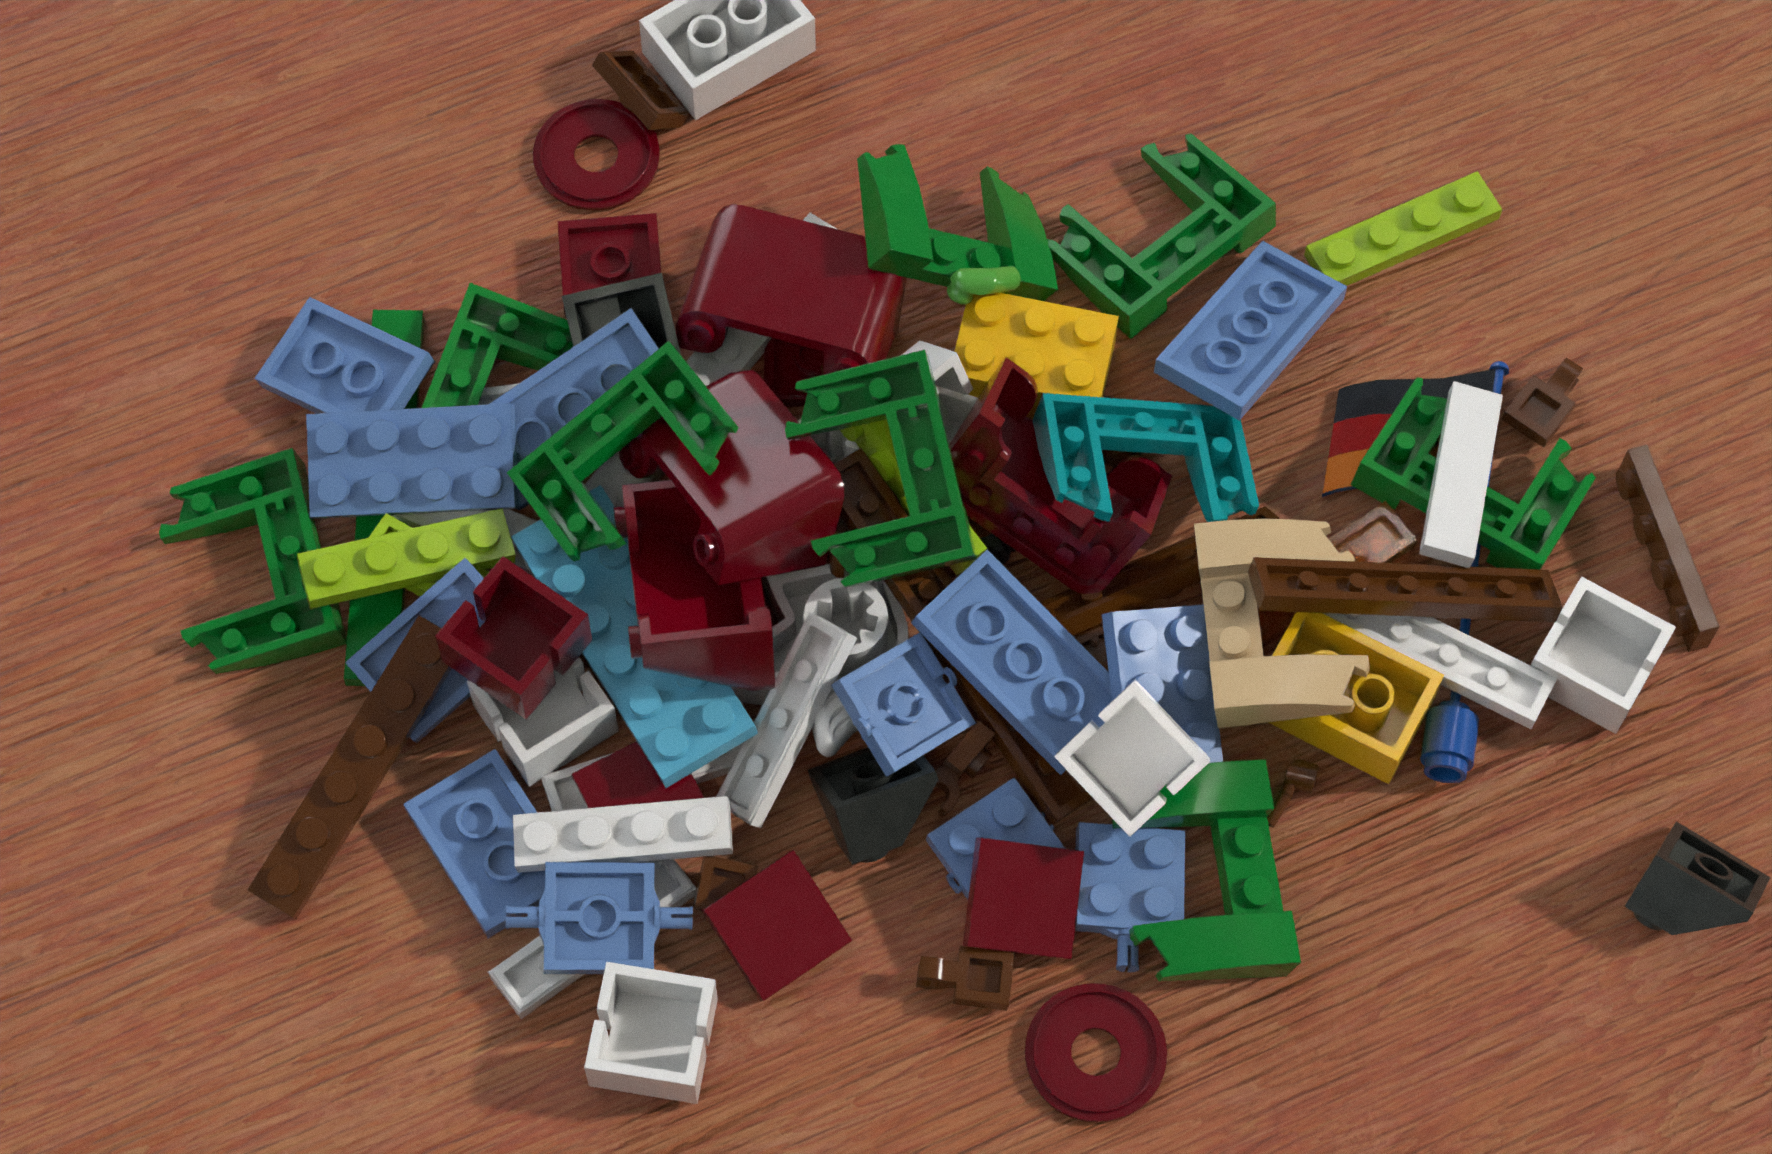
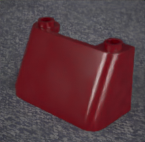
M731 204L723 207L717 213L709 230L676 324L675 331L679 348L698 353L714 352L722 346L728 332V327L824 351V374L885 360L899 329L907 278L893 273L868 269L865 236L744 205Z
M1006 357L989 379L949 444L966 514L1070 589L1081 594L1098 593L1108 586L1152 534L1173 475L1143 456H1129L1120 460L1109 473H1106L1113 510L1109 522L1093 517L1094 511L1064 499L1063 503L1057 501L1044 472L1033 420L1027 417L1038 397V387L1028 372Z
M755 371L730 372L706 386L739 427L736 433H728L715 456L719 464L710 476L662 416L619 451V459L623 467L635 478L651 477L658 465L699 516L701 522L698 535L695 536L693 542L694 555L698 563L704 566L717 585L814 568L826 564L829 551L821 557L818 556L812 548L811 540L835 534L845 495L841 474L811 436L791 440L786 438L785 428L787 421L799 422Z
M671 480L622 485L624 506L614 507V518L617 531L622 538H627L638 622L636 626H628L631 659L642 658L643 668L750 691L775 689L773 629L770 610H767L764 603L761 577L723 585L716 584L704 566L698 563L693 551V542L695 536L698 535L701 519Z

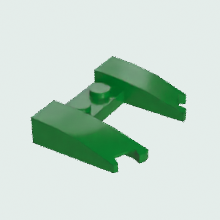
M1191 133L1185 135L1188 151L1164 157L1158 152L1155 143L1147 144L1141 148V157L1193 212L1135 257L1131 258L1069 204L1064 206L1059 214L1060 222L1069 227L1061 244L1059 245L1056 241L1047 239L1054 261L1102 313L1119 316L1117 327L1130 339L1167 311V299L1224 254L1232 248L1241 254L1276 227V203Z
M891 145L884 151L887 156L875 158L869 152H865L857 158L868 269L893 273L898 276L948 287L951 283L950 276L960 268L1013 266L1019 271L1021 277L1020 285L1014 291L1002 293L1045 301L1058 290L1053 258L1045 230L1029 195L1025 192L1020 194L999 179V173L993 168L986 166L979 172L988 242L928 227L920 187L905 145Z
M469 283L422 408L478 405L495 358L539 371L574 347L568 321Z
M670 341L660 347L507 472L573 562L580 560L582 552L604 545L610 550H614L627 544L582 481L661 416L664 418L709 476L716 470L719 464L715 456L728 433H736L739 428Z
M925 349L796 382L795 389L807 393L800 424L790 421L786 423L785 433L788 440L887 419L910 514L908 517L811 540L812 548L818 556L821 557L830 550L850 574L840 581L844 587L848 588L977 559L942 419L929 356Z
M1416 377L1363 457L1350 485L1394 510L1403 500L1420 511L1427 513L1436 457L1430 454L1440 440L1447 398L1421 395L1423 378ZM1559 438L1519 504L1487 487L1478 537V544L1491 550L1485 562L1496 568L1542 569L1596 478L1593 473H1590L1578 482L1564 466L1561 460L1567 457L1572 450L1567 441Z
M293 448L171 487L169 494L174 499L184 502L178 524H161L159 535L164 544L227 533L255 525L259 526L275 599L180 630L182 638L191 648L202 642L217 658L208 665L215 674L271 665L346 645L347 636L339 603L309 608L297 554L320 549L321 546L314 518H310L309 480L306 466Z
M1266 759L1208 763L1175 795L1166 788V784L1160 790L1166 798V804L1140 828L1210 826L1225 915L1134 925L1129 930L1130 939L1135 947L1147 940H1152L1168 965L1155 975L1159 982L1286 977L1301 963L1293 913L1292 911H1283L1267 819L1274 810ZM1112 820L1113 829L1121 828L1114 820Z

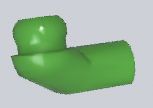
M1013 266L960 268L950 276L951 283L947 287V295L952 301L965 305L972 301L974 294L989 295L1014 291L1019 287L1021 277L1019 271Z

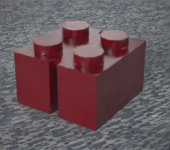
M502 556L473 591L478 616L484 623L479 627L474 605L465 600L435 635L442 662L527 720L556 685L554 670L564 675L593 639L587 613Z

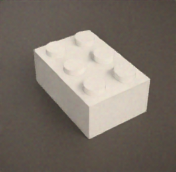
M674 0L639 20L642 53L695 120L816 51L815 18L801 0Z

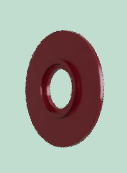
M608 99L582 100L558 110L543 124L533 146L534 169L545 190L558 201L583 210L612 209L635 199L652 182L660 159L659 142L655 131L648 130L632 111L625 108L621 102ZM591 137H603L612 141L618 150L617 160L610 168L604 171L591 172L583 169L575 160L576 148L582 141Z
M1099 983L1081 984L1057 993L1038 1010L1027 1032L1025 1062L1035 1089L1051 1107L1076 1120L1093 1123L1110 1122L1125 1118L1138 1111L1156 1093L1166 1069L1167 1044L1157 1017L1138 997L1112 985ZM1088 1030L1105 1031L1112 1035L1119 1045L1120 1060L1117 1066L1107 1074L1100 1076L1086 1074L1073 1061L1072 1045L1080 1034Z

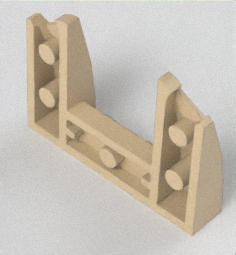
M1240 519L1194 523L1214 709L1218 728L1353 712L1355 707L1354 700L1345 696L1344 693L1352 674L1367 677L1370 670L1368 655L1303 654L1264 656L1258 606L1248 575L1253 557L1355 562V558L1349 550L1339 553L1326 537V535L1331 533L1330 525L1325 521L1290 519Z

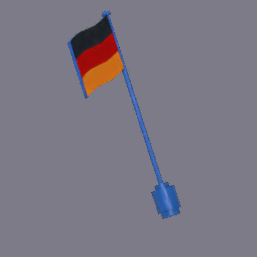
M1496 361L1491 364L1489 370L1447 378L1423 379L1421 395L1448 398V392L1454 381L1501 394L1503 376L1509 374V367L1502 361ZM1415 379L1374 380L1339 389L1322 497L1336 492L1357 489L1350 484L1360 462ZM1440 440L1430 454L1436 458ZM1490 467V473H1489V479H1488V485H1487V487H1489L1491 467ZM1478 543L1475 559L1471 567H1478L1481 545ZM1461 618L1459 631L1469 635L1471 619ZM1452 690L1450 700L1440 702L1438 706L1430 708L1426 713L1420 761L1425 766L1424 774L1428 778L1442 783H1459L1467 778V772L1474 766L1479 727L1478 715L1471 711L1468 705L1460 702L1461 695Z

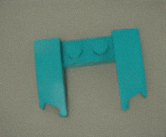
M1050 393L1042 394L1033 417V425L1044 472L1057 501L1063 503L1064 499L1094 511L1093 517L1109 522L1113 510L1102 450L1184 455L1193 489L1206 522L1225 521L1228 519V516L1241 511L1249 515L1256 514L1259 502L1241 420L1239 421L1212 405Z

